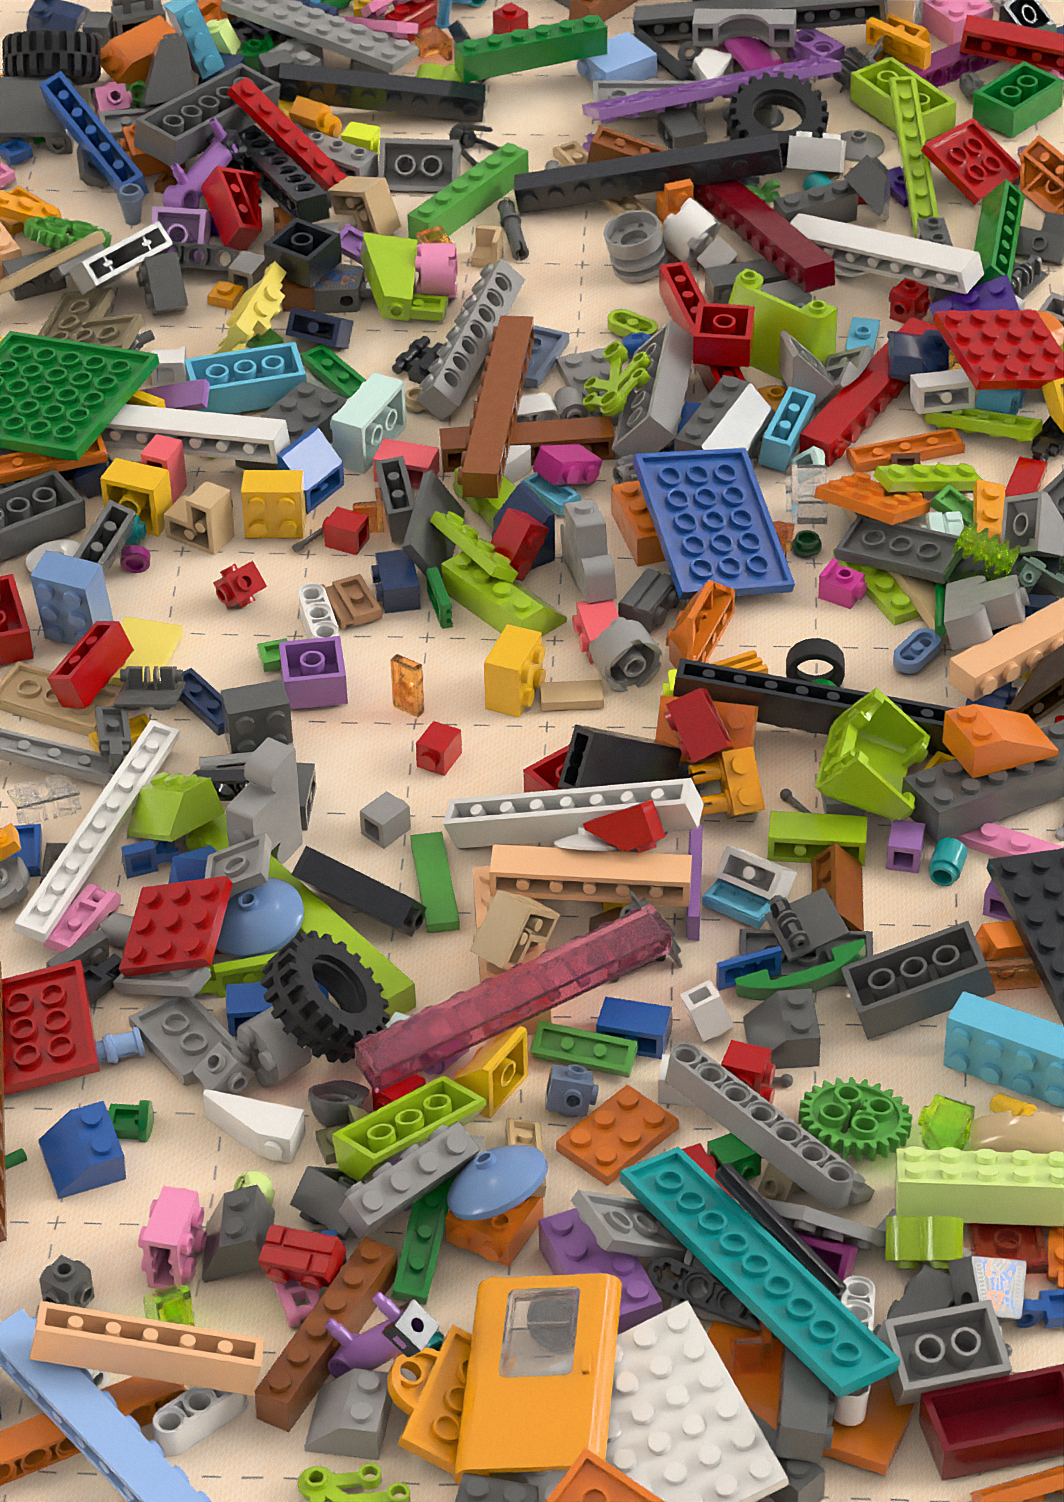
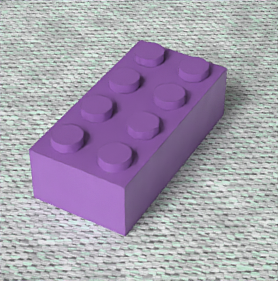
M576 1208L538 1220L539 1249L553 1275L605 1273L620 1279L622 1290L617 1335L662 1313V1301L638 1257L619 1252L610 1253L602 1249L597 1244V1237L590 1227L579 1218V1212ZM580 1291L563 1292L564 1295L579 1303Z

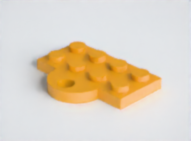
M453 1324L447 1331L439 1351L424 1347L421 1352L409 1358L402 1354L396 1358L387 1375V1387L392 1400L398 1408L409 1415L397 1445L452 1475L455 1474L472 1334ZM503 1352L501 1376L510 1377L517 1358ZM400 1369L412 1371L416 1376V1381L405 1379Z

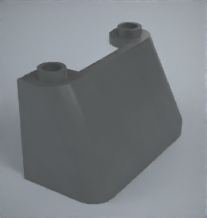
M52 76L0 77V137H45L46 146L51 152L56 154H73L75 140L45 103L39 86L40 83ZM67 78L74 87L73 82L69 78Z

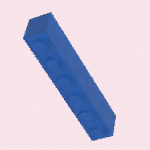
M60 71L40 83L39 86L45 103L115 192L118 194L120 187L125 184H137L143 191L144 196L148 194L149 191L144 175L65 75Z

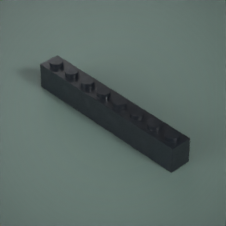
M280 62L278 83L280 84L279 100L294 102L297 96H301L333 107L474 122L483 121L486 84Z

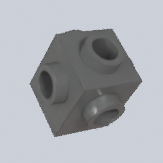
M60 1255L52 1265L47 1266L43 1270L39 1278L44 1302L85 1308L94 1298L91 1269L81 1261H74Z

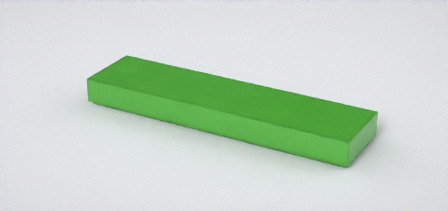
M442 831L410 835L422 905L427 907L424 913L427 933L460 929Z

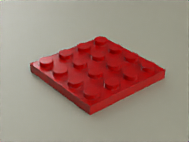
M949 310L935 312L933 317L934 324L976 390L1042 389V386L1051 381L1064 378V352L1036 310Z
M81 959L2 979L4 1096L100 1072L85 972Z

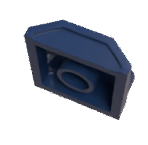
M35 0L28 12L26 28L27 31L69 30L78 32L90 9L64 0Z
M930 329L926 330L922 335L889 331L887 333L889 348L888 377L910 382V375L947 371L949 369V347L939 331Z

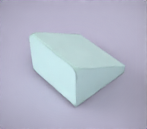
M815 446L790 459L799 485L824 472V451Z

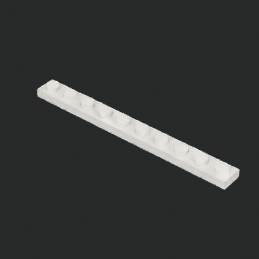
M150 720L16 920L14 932L43 943L46 942L136 805L141 788L151 782L150 778L155 776L178 741V729Z

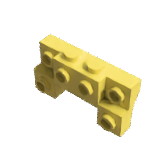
M273 262L265 269L262 280L244 293L225 323L229 327L227 336L219 342L220 348L212 354L243 350L252 337L256 334L262 336L269 330L272 325L270 320L281 311L282 308L279 305L285 297L280 290L283 287L281 281L287 272L276 262Z

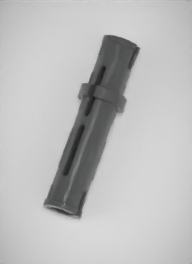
M504 199L497 206L501 216L500 225L506 232L512 257L518 260V253L520 261L528 257L529 249L521 229V217L516 213L513 201L508 199V206L506 199Z

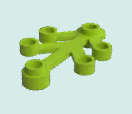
M621 341L609 344L602 353L603 357L610 364L609 381L601 380L594 376L585 382L584 388L589 395L583 399L582 403L586 409L592 412L600 408V411L605 416H615L621 413L625 408L626 396L635 386L641 387L650 379V375L645 368L650 365L651 359L646 352L642 351L632 358L631 363L622 372V365L628 360V351ZM600 391L606 392L603 396L597 395Z
M374 1463L362 1465L359 1472L333 1474L329 1469L322 1466H313L305 1469L299 1475L297 1482L300 1494L309 1502H325L326 1500L329 1502H410L411 1500L410 1489L408 1485L402 1482L393 1483L388 1487L387 1491L346 1494L340 1490L359 1486L369 1490L379 1487L382 1482L381 1468ZM369 1474L375 1475L373 1478H366L365 1476ZM395 1494H403V1495H404L403 1497H400V1498L394 1497Z

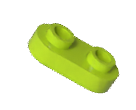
M616 309L608 314V329L616 335L625 337L637 332L654 335L658 332V324L654 320L630 310Z

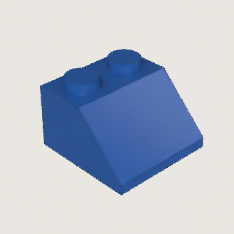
M104 1101L68 1111L38 1139V1144L58 1199L126 1179L124 1154Z

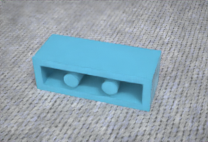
M171 0L165 3L163 6L175 33H178L179 37L186 36L192 70L202 79H205L225 68L195 0Z
M788 387L763 436L759 464L786 472L791 462L790 459L793 458L798 448L800 433L811 421L816 394Z

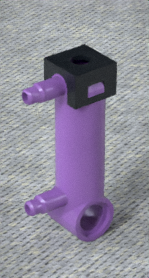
M216 118L209 120L213 133L208 137L207 141L210 145L186 174L177 163L171 166L173 175L178 183L165 189L162 197L164 207L199 208L200 198L203 195L201 186L216 166L226 167L230 161L238 162L247 151L237 130L222 128Z
M377 1292L372 1297V1301L388 1320L362 1334L350 1333L333 1318H330L325 1323V1327L330 1331L331 1335L341 1344L329 1360L328 1369L334 1378H338L354 1368L374 1370L402 1354L409 1358L423 1350L440 1324L414 1299L398 1308L389 1298H386L381 1292Z

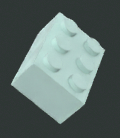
M374 372L366 382L361 384L357 392L347 399L345 405L332 416L330 421L333 436L332 447L343 461V468L365 474L372 467L373 457L383 439L396 440L407 427L404 381Z

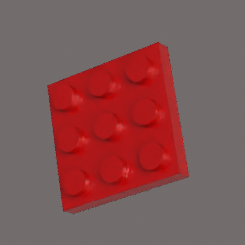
M974 118L930 140L920 150L974 206L983 202V197L1005 179L1011 184L1020 181L1021 166Z
M227 876L142 887L119 971L125 977L211 966L233 885L232 881Z

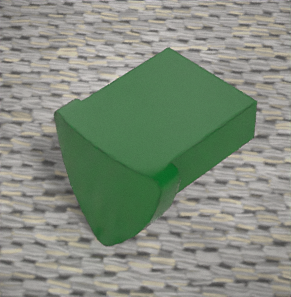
M140 1100L139 1105L110 1103L108 1114L117 1138L147 1142L154 1123L152 1101Z

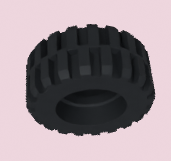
M37 30L7 34L2 41L3 77L53 76L61 71L65 77L73 82L74 86L96 83L101 76L100 41L96 35L69 30Z

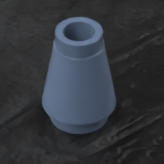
M125 184L120 187L117 198L126 224L137 225L141 222L144 193L137 184Z

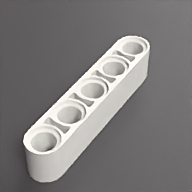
M863 1276L847 1277L844 1280L847 1289L841 1295L840 1302L873 1332L875 1285L870 1279ZM870 1384L841 1398L834 1394L832 1401L835 1402L833 1418L837 1422L847 1426H855L864 1421Z

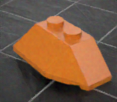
M1038 135L1020 153V191L1045 213L1047 211L1064 215V155Z
M708 580L690 599L685 610H680L674 629L670 628L666 636V646L669 647V660L675 669H678L680 658L707 663L735 613V590L733 588Z

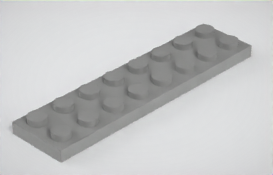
M221 1V11L389 73L395 72L419 55V47L410 44L407 40H398L388 36L385 32H376L368 29L363 24L351 23L341 16H332L324 13L322 9L305 6L300 1Z

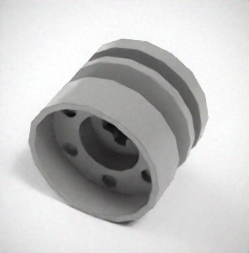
M645 210L627 211L612 218L605 226L603 234L614 273L619 279L627 282H643L659 275V265L668 264L669 258L665 243L662 241L663 234L658 217L652 212Z

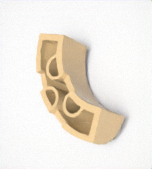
M1004 1111L979 1117L971 1122L970 1139L973 1151L992 1149L996 1152L1013 1153L1016 1150H1027L1037 1154H1049L1053 1151L1064 1152V1122L1061 1121L1062 1116L1033 1111V1116H1012L1011 1111Z

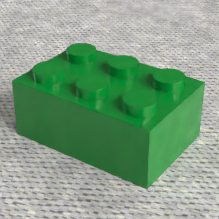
M1023 61L974 92L972 118L987 127L1003 133L1005 136L1014 138L1062 107L1064 80Z

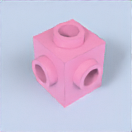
M107 82L102 87H96L93 90L92 100L95 114L99 120V112L124 110L130 109L133 106L131 92L126 91L125 83Z

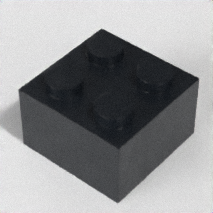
M296 217L263 244L265 269L273 262H276L287 272L284 279L308 288L315 285L342 262L341 237L339 233Z

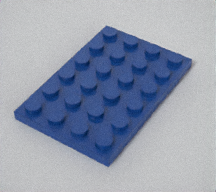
M746 448L637 453L634 455L632 462L679 600L691 599L708 580L733 588L735 596L788 593L793 591L795 582Z

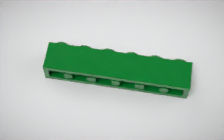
M587 15L584 18L562 20L559 23L549 25L542 24L535 28L517 29L510 33L492 34L475 40L467 39L464 42L454 44L455 71L462 82L467 83L607 54V26L599 15Z
M1007 179L983 197L974 251L979 252L984 275L973 287L1004 275H1008L1011 283L1025 195Z

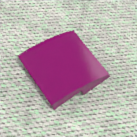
M733 38L726 40L724 43L745 71L785 64L773 47H769L763 40Z

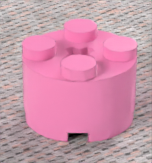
M422 243V245H417V256L415 258L416 273H418L417 294L457 298V284H455L456 276H458L456 243Z

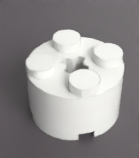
M689 198L684 202L676 215L671 213L664 220L662 226L665 230L662 232V241L665 243L666 248L680 261H686L689 264L708 247L706 242L711 236L713 239L716 237L721 223L696 201Z

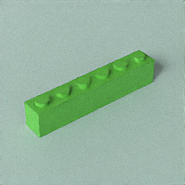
M507 142L407 214L408 238L418 240L417 245L442 242L514 189L516 174L529 173L528 150Z

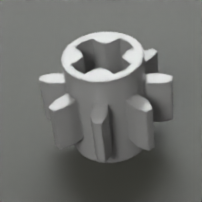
M634 454L616 460L618 466L613 468V478L616 484L638 481L632 462Z

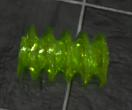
M974 522L969 527L965 525L951 552L955 554L963 548V559H967L971 554H974L973 564L977 565L984 559V570L988 571L995 565L994 575L999 576L1006 571L1007 577L1020 554L1021 545L1018 544L1010 550L1009 539H1006L1002 544H998V533L989 539V528L985 527L978 533L977 522Z

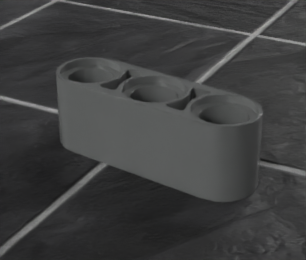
M172 241V246L160 253H168V250L174 246L178 251L180 267L228 271V267L239 256L238 251L231 247ZM201 249L204 253V259L198 264L194 260V253L196 250ZM225 251L230 254L231 258L227 266H223L220 262V256Z

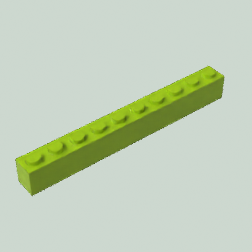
M222 814L187 833L185 840L187 849L193 851L209 845L217 851L228 848L226 814ZM270 855L268 877L280 879L292 885L298 891L304 905V919L294 937L303 931L307 935L311 930L317 931L319 937L327 933L331 935L334 943L338 944L342 941L347 944L346 950L352 955L357 952L362 957L359 962L365 968L370 967L373 970L374 974L371 977L375 983H381L384 989L380 995L388 1000L389 1007L384 1011L390 1014V1019L395 1012L405 1014L415 1008V983Z

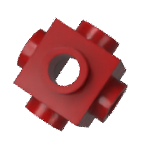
M904 278L897 286H894L888 297L890 302V319L905 324L911 317L919 320L927 315L930 299L928 298L929 286Z
M253 560L240 568L236 564L220 571L222 578L213 582L217 597L226 605L227 609L238 604L240 609L256 600L253 596L255 593L267 587Z

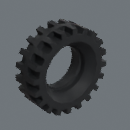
M769 72L763 73L762 79L759 80L755 76L750 77L748 86L742 82L738 86V92H733L731 103L729 104L726 134L730 136V140L778 133L782 155V169L784 170L785 165H787L789 136H796V131L812 132V138H822L823 133H826L829 112H826L828 104L826 100L821 101L822 93L819 89L814 92L811 90L812 83L808 80L802 84L798 82L799 76L793 74L792 78L789 79L784 78V72H778L777 77H770ZM765 106H783L799 114L802 122L794 129L776 131L761 125L755 119L754 113L759 108Z
M311 930L307 935L303 931L288 942L263 967L262 973L266 976L261 979V986L268 989L263 997L265 1002L272 1003L274 1010L270 1012L273 1018L281 1019L285 1025L282 1030L287 1035L291 1032L298 1039L296 1044L302 1049L305 1046L310 1047L312 1055L317 1058L323 1054L326 1055L327 1061L330 1063H334L338 1059H340L341 1063H347L351 1058L357 1057L386 1031L387 1026L385 1024L390 1020V1014L384 1010L389 1007L387 999L382 998L380 995L384 990L381 983H375L371 977L374 974L373 970L370 967L365 968L359 962L362 957L357 952L352 955L346 950L347 944L342 941L338 944L334 943L331 935L327 933L319 937L317 931ZM316 981L326 988L336 1000L340 1009L327 999L319 989Z

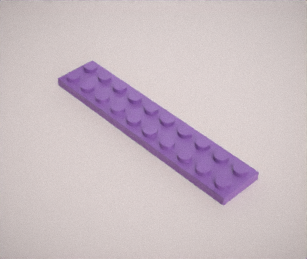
M820 56L583 104L582 110L583 115L591 117L593 121L601 120V123H612L617 121L616 117L625 115V118L640 117L641 112L644 111L661 113L668 106L674 105V108H685L690 106L689 102L698 101L700 104L710 103L714 101L713 97L717 96L728 99L732 97L733 92H738V86L742 82L748 86L750 77L755 76L759 80L762 79L763 73L769 72L770 77H777L778 72H784V78L789 79L794 74L799 76L798 82L805 83L807 80L809 81V78L818 76V79L831 78L833 73L842 71L841 61Z

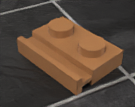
M361 574L333 581V585L328 587L322 584L336 622L341 630L346 629L348 624L353 623L354 626L382 619V608Z

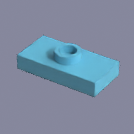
M852 317L845 351L868 345L875 352L880 320Z
M537 472L520 481V484L524 483L551 511L559 516L564 514V503L581 501V495L568 486H553L552 483H549V480H545V478H541V475H537Z
M720 878L702 897V905L756 929H760L767 921L764 915L771 912L769 899Z

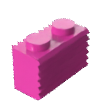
M580 444L542 445L536 457L533 472H537V475H541V478L549 480V483H552L553 486L593 484L599 476L603 461Z

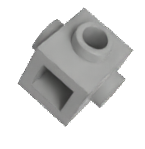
M221 1041L207 1053L206 1057L192 1071L208 1090L237 1095L244 1089L249 1080L256 1074V1071L248 1063L251 1059L250 1056L238 1045H234L231 1048Z

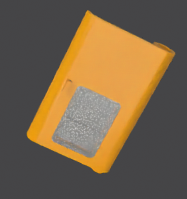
M605 1273L507 1278L493 1276L479 1283L454 1480L458 1485L461 1483L463 1473L492 1478V1473L569 1470L584 1448H587L605 1461L622 1282L619 1278Z

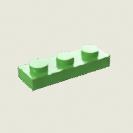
M539 1021L530 1054L531 1057L568 1065H580L587 1069L630 1078L639 1046L637 1041Z

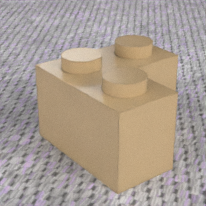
M348 176L327 190L331 197L335 214L354 216L358 230L365 233L388 236L401 227L398 212L386 178Z
M205 481L189 497L183 495L164 513L166 537L206 553L217 554L234 537L230 490Z
M498 890L496 895L489 901L487 906L488 913L482 925L473 936V945L470 952L501 969L517 972L531 941L547 944L560 914L529 897Z

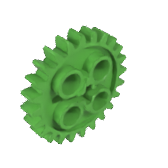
M38 216L35 218L29 217L25 221L23 231L25 237L30 238V240L37 241L38 244L54 249H62L95 231L103 232L106 240L102 245L105 249L110 247L112 238L110 232H106L105 229H100L98 226H92L88 222L70 221L67 218L62 219L53 216H44V218Z
M853 1077L849 1078L848 1083H843L840 1078H836L834 1085L824 1080L822 1088L813 1085L812 1092H805L804 1100L800 1101L798 1124H801L804 1130L834 1153H842L843 1160H846L849 1155H854L857 1162L861 1161L862 1156H867L871 1161H875L876 1154L886 1159L888 1158L889 1151L896 1153V1149H899V1146H906L907 1138H910L912 1114H909V1105H902L903 1098L901 1096L892 1097V1089L881 1091L880 1083L871 1087L868 1086L867 1079L858 1084Z

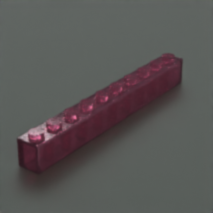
M652 903L642 908H635L625 916L612 922H605L597 929L583 936H575L568 943L553 950H546L538 957L524 964H516L507 972L496 977H489L469 990L457 992L450 999L435 1006H427L420 1013L405 1020H398L390 1027L376 1034L364 1036L359 1042L355 1043V1063L375 1093L671 952L673 931Z

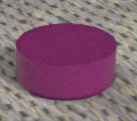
M139 545L127 546L121 552L120 564L128 572H144L150 566V552Z

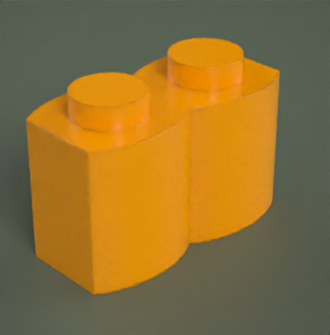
M301 96L296 97L289 112L290 118L294 123L333 138L340 136L342 131L341 121L337 116L332 115L328 105Z

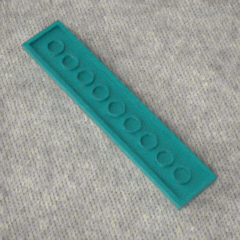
M680 1147L673 1148L620 1171L619 1182L838 1398L897 1372L901 1359Z

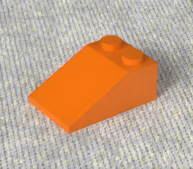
M159 15L111 39L100 49L102 69L117 84L125 83L131 85L138 80L145 83L154 47L160 39H163V35L175 33V30Z
M977 704L945 711L942 742L972 778L1058 756L1059 750L1028 714Z

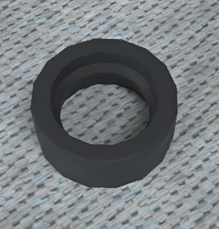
M810 638L796 643L788 651L786 657V678L812 682L815 679H827L837 687L842 685L845 677L844 654L838 645L826 639ZM808 660H821L831 664L833 669L822 675H810L800 671L797 667Z

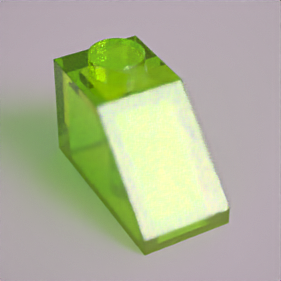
M935 1094L930 1105H924L918 1120V1125L922 1126L921 1141L926 1150H941L952 1147L963 1151L970 1138L975 1106Z
M175 1284L143 1296L146 1319L195 1327L191 1292L188 1285Z

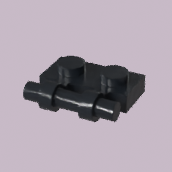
M243 18L230 22L241 43L253 39L264 40V35L268 34L271 37L272 43L273 41L284 43L287 40L286 34Z
M427 336L414 340L409 345V350L401 353L396 358V363L392 366L393 372L401 374L403 371H406L409 374V381L421 384L425 377L431 373L428 369L439 358L437 352L443 344L437 342L430 348L428 346L431 341Z

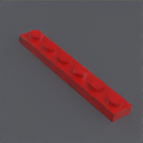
M248 77L229 88L227 95L319 183L326 192L348 177Z

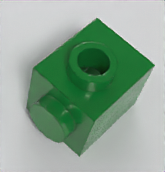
M732 1133L707 1142V1155H712L715 1158L718 1169L723 1164L728 1163L746 1181L761 1175V1159L763 1157Z

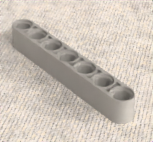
M678 1043L672 1047L666 1079L673 1088L823 1205L830 1208H842L848 1204L855 1176L854 1168L697 1046L690 1043Z

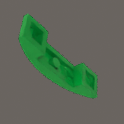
M864 939L831 948L832 962L770 980L767 969H763L735 978L737 996L745 999L765 1001L781 990L812 988V993L824 989L844 977L841 970L842 966L866 957Z

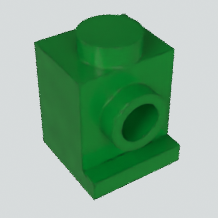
M269 34L264 35V40L253 39L241 43L240 49L236 52L237 55H244L245 65L259 72V54L268 53V51L274 48Z

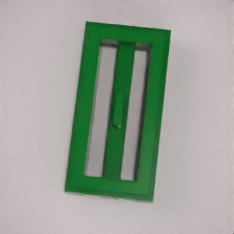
M437 567L427 568V593L440 627L442 629L453 627L451 620L452 603Z

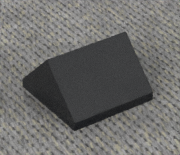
M1007 0L999 10V21L1030 28H1038L1055 23L1039 0Z

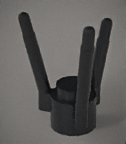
M460 121L451 129L449 139L459 140L462 146L461 155L473 167L478 162L463 148H471L475 143L495 151L500 148L493 143L477 138L474 131L492 132L493 129L491 127L471 125Z

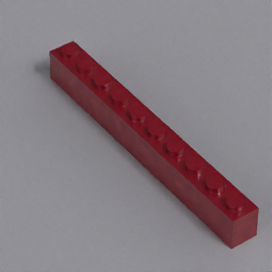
M738 179L694 186V199L700 202L802 291L808 293L835 285V260Z

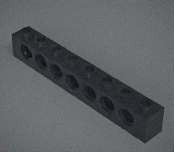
M251 125L238 133L247 149L240 159L244 158L249 171L260 173L258 185L292 219L296 217L313 223L330 218L329 208L332 207V201L329 193L325 192L319 183H316L309 174L302 170L301 166H298L291 157L286 155L284 150L275 144L274 140H271L256 125Z

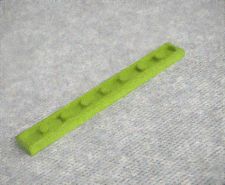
M916 76L889 77V88L913 238H916L917 219L939 218L930 161L920 151L927 142Z

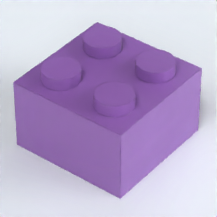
M340 636L279 642L281 675L290 702V710L348 704L346 672Z

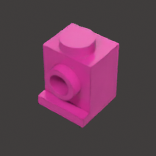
M833 558L819 575V599L851 609L866 594L867 583L865 582V574L838 565L837 559Z

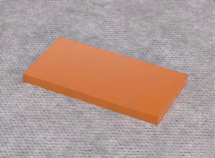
M714 1320L707 1332V1336L748 1408L776 1430L783 1342ZM888 1376L871 1383L864 1421L855 1426L840 1424L833 1418L832 1425H827L834 1427L830 1450L823 1449L822 1455L886 1476L919 1402L896 1406Z

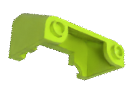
M746 268L735 278L728 304L755 306L754 339L750 366L782 381L784 380L779 371L780 333L783 330L821 361L824 366L828 356L836 353L837 308L822 300L811 301L804 307L799 308L761 291L763 277L756 271Z
M876 687L844 711L832 724L816 777L815 788L828 798L893 821L898 819L904 820L915 809V797L910 792L901 794L903 778L906 777L907 769L913 763L915 765L919 764L927 756L930 736Z

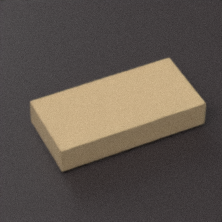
M602 680L542 682L540 685L542 711L604 708Z

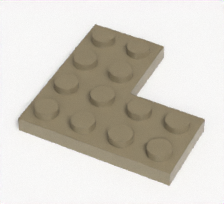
M112 287L94 289L85 295H82L80 291L62 295L38 335L129 349L145 322L141 313L103 317L115 298Z

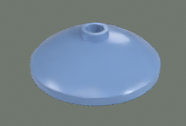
M268 877V882L259 888L248 889L235 894L228 900L216 949L227 956L245 959L271 954L284 947L297 934L304 919V905L298 891L283 880Z
M521 1144L495 1147L480 1153L464 1166L451 1183L447 1194V1204L452 1214L462 1220L474 1221L491 1218L516 1207L530 1197L544 1181L548 1171L547 1160L539 1149Z

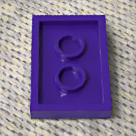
M1008 275L975 286L967 294L957 293L929 304L933 317L936 311L1020 310Z

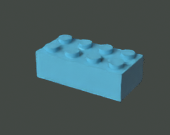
M296 342L184 359L186 382L205 378L210 383L207 408L194 411L239 414L245 411L269 409L302 381L307 382L306 372Z
M963 991L947 1017L943 1065L983 1079L989 1083H994L1020 1094L1064 1108V1026Z

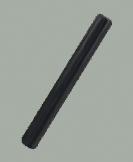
M728 1163L723 1164L715 1172V1178L837 1299L841 1297L847 1289L846 1284Z

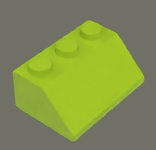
M162 772L151 777V783L141 788L127 832L129 837L173 842L224 814L225 811L211 778L197 777L196 774L184 776L182 773L172 775L168 774V772Z

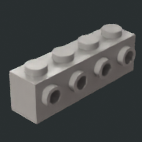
M295 124L347 176L378 177V153Z
M459 1121L450 1128L442 1125L429 1135V1142L421 1147L418 1143L412 1145L401 1154V1161L393 1166L390 1162L384 1164L373 1173V1180L365 1185L362 1181H359L344 1193L346 1199L338 1212L359 1240L459 1173L469 1161L476 1157L480 1149Z

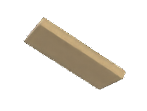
M17 661L0 681V710L84 736L97 731L95 707H114L113 703L120 692L103 687L88 707L83 709L62 708L47 680L53 671Z

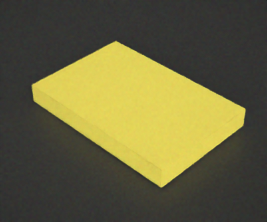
M125 616L121 625L134 651L108 683L109 685L121 687L124 682L120 681V670L126 669L127 666H143V681L144 668L149 666L151 681H153L154 666L159 667V673L161 666H167L183 635L182 625Z

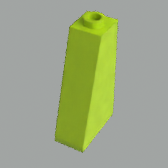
M363 232L360 259L381 318L409 321L418 240Z

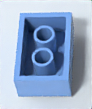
M46 550L30 575L44 636L54 642H63L75 646L96 621H114L102 565Z

